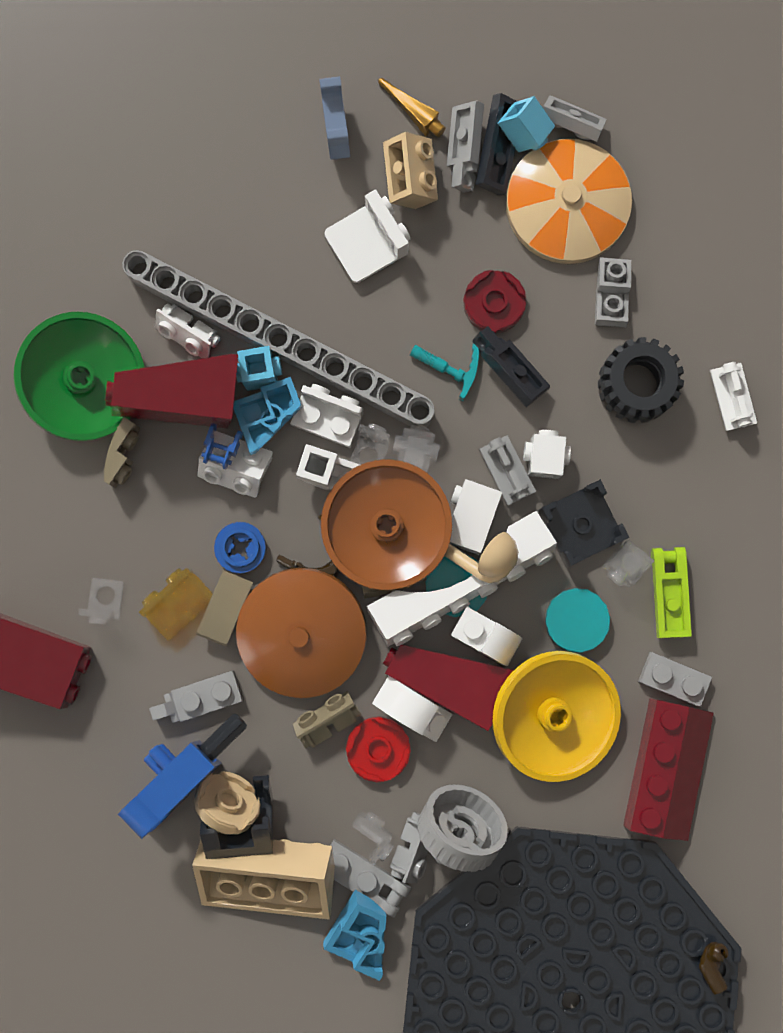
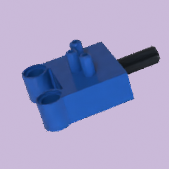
M236 713L232 714L205 742L202 743L200 740L191 742L177 757L164 744L154 746L144 758V762L157 776L118 815L143 839L149 832H152L198 787L200 782L221 764L217 757L247 728L245 721Z

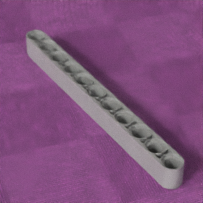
M131 251L124 257L122 262L123 270L136 286L171 304L177 305L179 308L257 348L270 346L275 357L279 356L280 360L413 428L424 429L432 422L434 405L426 396L143 251ZM137 264H147L146 270L143 273L133 274V268ZM167 277L175 279L174 284L170 288H160L163 279ZM195 291L203 293L202 299L199 302H188V297L191 293ZM226 305L231 308L228 316L223 318L215 316L216 310L220 306ZM249 320L259 322L258 328L253 332L243 330L244 324ZM277 334H283L287 337L286 343L279 347L273 346L271 339ZM305 348L313 349L316 352L315 357L310 361H303L298 357L301 350ZM337 362L343 365V372L337 376H332L326 371L331 363ZM360 377H367L372 381V385L367 390H359L354 385L355 381ZM388 391H394L399 394L400 401L395 405H388L383 401V395ZM424 406L428 410L429 415L422 420L415 419L411 414L413 407Z

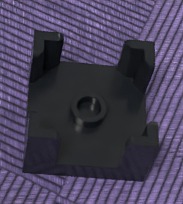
M601 479L538 510L544 524L557 542L556 549L566 568L630 538L622 523L617 524L604 498L607 495V491Z
M269 775L253 777L254 795L257 800L259 798L261 806L259 816L248 830L239 834H224L201 822L200 837L206 859L273 854V795Z

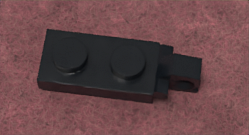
M489 326L480 331L472 342L479 348L483 359H485L488 365L526 408L550 388V384L510 339L506 342L502 338H498Z

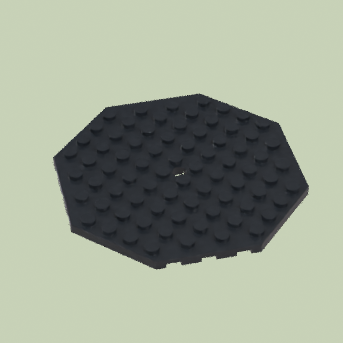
M516 826L508 833L505 844L491 865L476 872L462 871L415 910L403 1033H735L733 1026L734 1013L737 1010L739 982L737 981L738 964L741 962L742 948L656 842ZM711 942L724 944L729 954L728 958H724L725 960L719 968L728 988L716 995L712 993L699 969L704 948ZM575 992L579 994V1004L573 1009L565 1008L562 1005L564 993Z

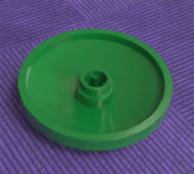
M67 312L46 319L26 336L15 359L13 379L18 400L28 417L36 425L62 439L90 441L115 432L124 418L112 416L111 407L106 406L107 381L114 382L115 372L145 367L137 345L119 325L97 314Z

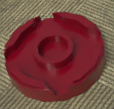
M484 271L475 276L467 285L463 299L464 312L470 323L479 330L489 326L494 333L505 332L513 328L523 316L526 306L525 290L520 281L508 272Z

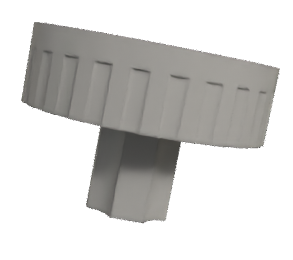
M446 785L435 790L418 818V833L421 842H423L424 847L431 853L437 863L464 872H476L491 865L508 836L507 822L500 808L482 792L464 785ZM474 832H475L476 835H477V838H476V841H478L477 845L473 843V842H474V839H475V834H474Z

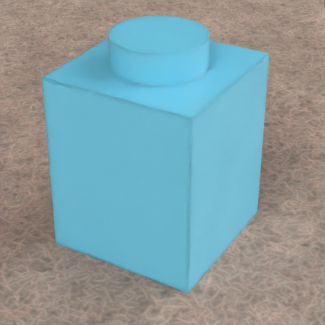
M535 96L514 102L498 122V125L518 152L540 149L547 143V136L555 127Z

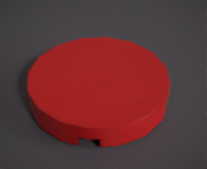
M381 716L367 718L357 724L350 733L346 746L348 762L354 772L365 780L377 783L391 780L401 774L408 764L411 752L409 737L403 727L394 720Z

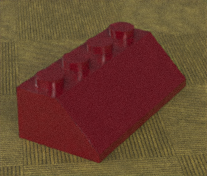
M649 698L623 824L628 830L664 839L688 841L714 715L713 712Z

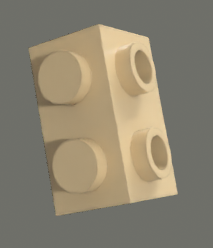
M403 132L384 141L383 148L389 202L417 209L437 201V180L432 139Z

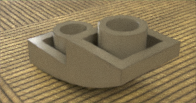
M125 417L112 438L105 461L104 482L114 488L119 483L121 485L124 484L131 475L132 468L130 466L133 461L123 454L126 450L131 451L140 437L137 434L140 428Z
M223 570L196 635L226 647L253 582Z

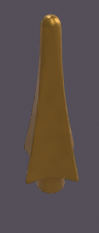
M384 78L378 80L379 85L403 108L425 137L430 131L437 137L444 133L446 127L438 120V111L402 92Z

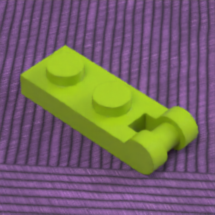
M674 547L672 551H663L662 548H652L651 565L653 568L657 638L692 637L685 547ZM674 563L675 572L665 573V564Z

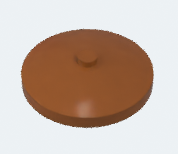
M393 459L374 460L353 468L333 486L322 510L321 534L330 559L350 580L370 589L381 591L399 590L422 581L441 563L451 540L452 515L443 490L424 470L404 461Z
M310 568L283 570L263 580L252 590L243 603L236 626L238 650L243 663L251 675L271 691L294 698L320 696L342 685L357 668L365 649L367 635L365 616L353 592L334 576Z

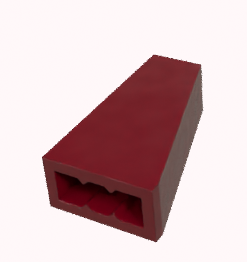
M400 645L398 650L391 647L383 662V665L388 667L385 674L489 731L493 724V710L497 695L507 677L514 671L405 645Z

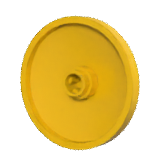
M552 651L536 655L519 665L507 677L497 695L493 710V729L497 744L503 755L514 767L533 779L546 782H561L579 777L602 761L616 739L621 718L619 695L610 676L599 665L580 654L567 651Z

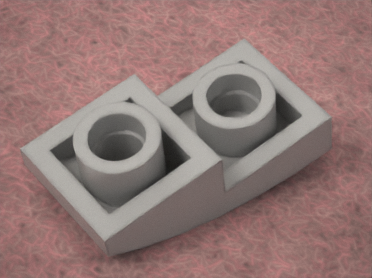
M600 257L596 288L595 325L626 328L628 324L629 291L631 289V260Z

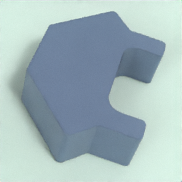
M340 76L320 79L330 160L349 158V139Z

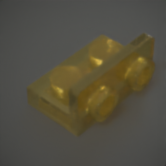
M180 568L175 570L165 580L168 585L158 593L155 590L142 601L144 607L139 613L146 617L167 641L173 639L208 606L213 592L189 568H185L183 571Z

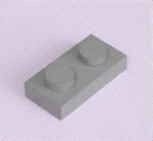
M551 95L543 106V109L554 123L555 128L563 127L571 130L577 137L583 140L592 139L597 142L607 120Z
M649 652L638 682L701 707L712 677Z

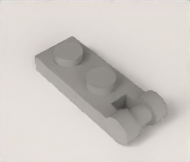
M333 839L330 846L333 849L335 864L334 880L353 892L357 890L377 903L386 914L395 917L400 909L398 904L403 896H408L412 888L408 884L403 883L399 878L392 876L386 870L336 839ZM384 884L392 889L387 898L379 894Z

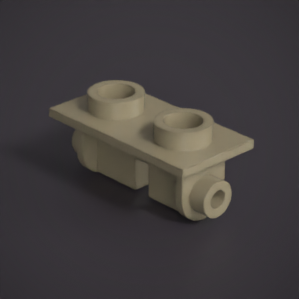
M346 691L343 694L331 696L318 709L303 713L293 723L297 738L301 740L304 747L312 746L314 748L332 736L327 727L328 725L333 724L336 730L340 732L357 722V717L362 714L356 704H354L350 693Z

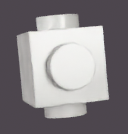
M539 430V434H534L531 441L525 442L523 461H529L528 476L560 479L563 476L564 465H569L571 447L566 446V437L558 436L557 431Z

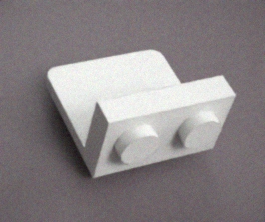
M376 189L365 195V206L325 230L326 240L354 283H360L408 254V241L411 240L410 235L402 223L397 225L392 216L394 209L386 196L381 198Z

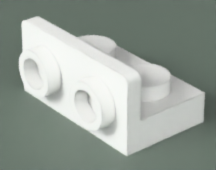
M312 384L311 388L303 385L300 398L302 408L293 416L290 423L291 426L350 448L364 414L363 408L359 407L360 402L342 395L341 399L329 395L330 390L316 384Z

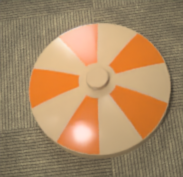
M579 139L550 141L540 149L529 152L515 168L506 194L507 217L518 240L535 255L561 264L586 262L609 250L623 233L632 208L631 187L626 173L618 161L603 148Z

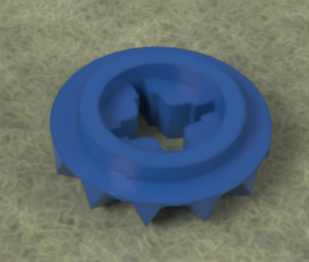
M235 522L225 526L217 535L214 544L215 556L220 565L234 573H246L254 570L264 559L266 549L262 533L255 526L245 522ZM233 536L242 543L252 539L245 548L248 559L239 553L232 554L229 557V554L235 549Z

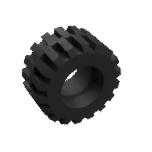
M639 337L635 342H633V339L625 341L622 346L616 347L606 359L599 372L598 388L602 390L599 396L601 401L606 400L608 403L606 409L609 412L612 409L617 412L615 417L620 420L626 417L630 423H635L638 420H641V423L649 422L651 419H656L665 413L678 400L681 395L679 390L684 386V380L680 379L684 370L683 366L677 367L676 363L680 359L677 354L671 356L668 353L671 348L667 344L662 348L658 346L659 340L652 339L650 342H646V337ZM631 365H641L649 369L653 373L657 384L654 395L640 397L630 392L624 382V370Z

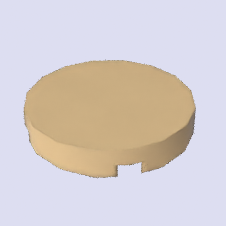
M221 771L220 774H209L200 782L194 796L195 809L202 821L212 829L224 834H239L248 830L259 816L261 806L259 798L257 800L254 795L255 789L243 777L231 772Z

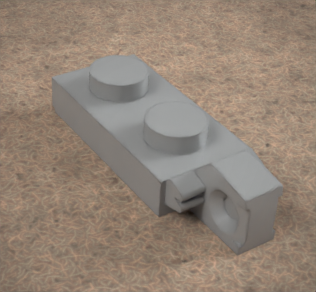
M478 100L452 108L447 166L451 168V187L463 193L473 191L476 179L474 172H477V165L479 163L484 104Z
M234 670L172 690L171 693L164 695L166 703L149 709L153 721L170 715L172 723L242 702L243 698Z

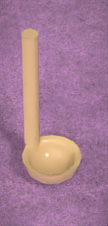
M502 532L494 537L486 546L479 563L451 544H449L445 557L479 580L494 583L505 578L516 566L519 551L516 541L507 532Z

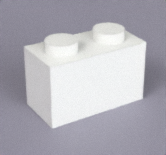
M465 479L462 487L456 485L450 502L456 505L452 515V534L450 540L452 546L477 555L481 554L502 494L501 491Z

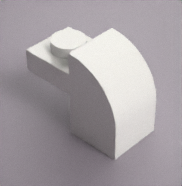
M306 444L296 477L316 487L331 490L341 477L360 464L338 458L336 453Z
M469 607L465 608L451 633L452 637L505 667L509 665L523 639L506 627L488 619Z
M388 676L372 703L405 726L437 742L453 715Z

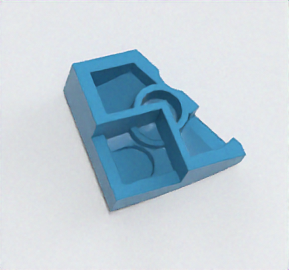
M291 377L260 387L261 392L234 401L233 409L250 455L257 453L302 408Z
M354 890L324 939V950L352 961L354 970L380 981L383 977L382 957L385 948L386 912L372 899Z

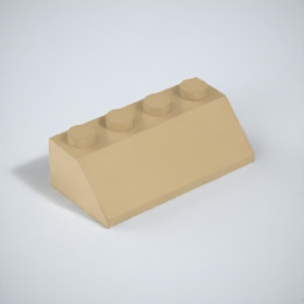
M200 840L192 866L202 905L330 920L335 869L332 846L321 843L309 844L289 840H273V854L206 859L202 841Z

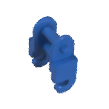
M211 423L204 441L206 451L205 453L202 452L201 457H204L203 463L207 464L209 460L221 463L222 468L226 470L228 465L232 464L231 456L236 457L240 447L239 440L242 439L243 432L237 431L233 443L225 446L214 442L213 433L217 430V424ZM213 448L225 450V457L212 454Z

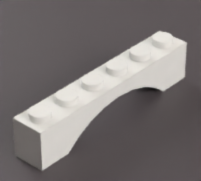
M537 511L508 526L507 533L516 541L519 555L516 566L499 582L487 583L472 575L468 579L449 588L432 592L395 590L368 605V613L387 646L389 647L394 643L396 646H400L413 638V632L422 627L428 630L441 622V616L450 611L456 614L470 605L469 601L478 595L484 598L498 589L497 585L506 579L509 582L515 581L526 573L525 569L534 563L540 566L552 559V553L555 552L557 542Z

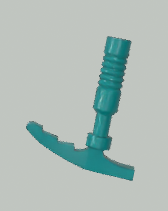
M473 343L472 362L469 365L470 370L465 372L462 369L457 370L449 366L447 361L414 345L410 353L411 357L424 362V364L441 373H448L455 377L454 380L457 382H463V389L459 400L464 401L476 376L479 348Z

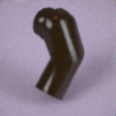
M711 942L704 948L699 969L712 993L716 995L728 988L719 968L721 963L724 962V958H728L729 954L724 944Z

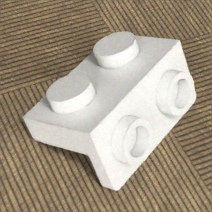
M218 431L213 433L215 443L229 446L234 441V437ZM239 440L240 447L236 457L231 456L232 464L228 465L226 470L222 468L221 463L211 460L207 464L203 463L204 457L200 455L198 477L211 484H218L232 489L241 495L256 498L259 493L260 483L272 460L273 452L260 448L257 453L250 455L246 442ZM214 447L212 454L225 457L226 451Z

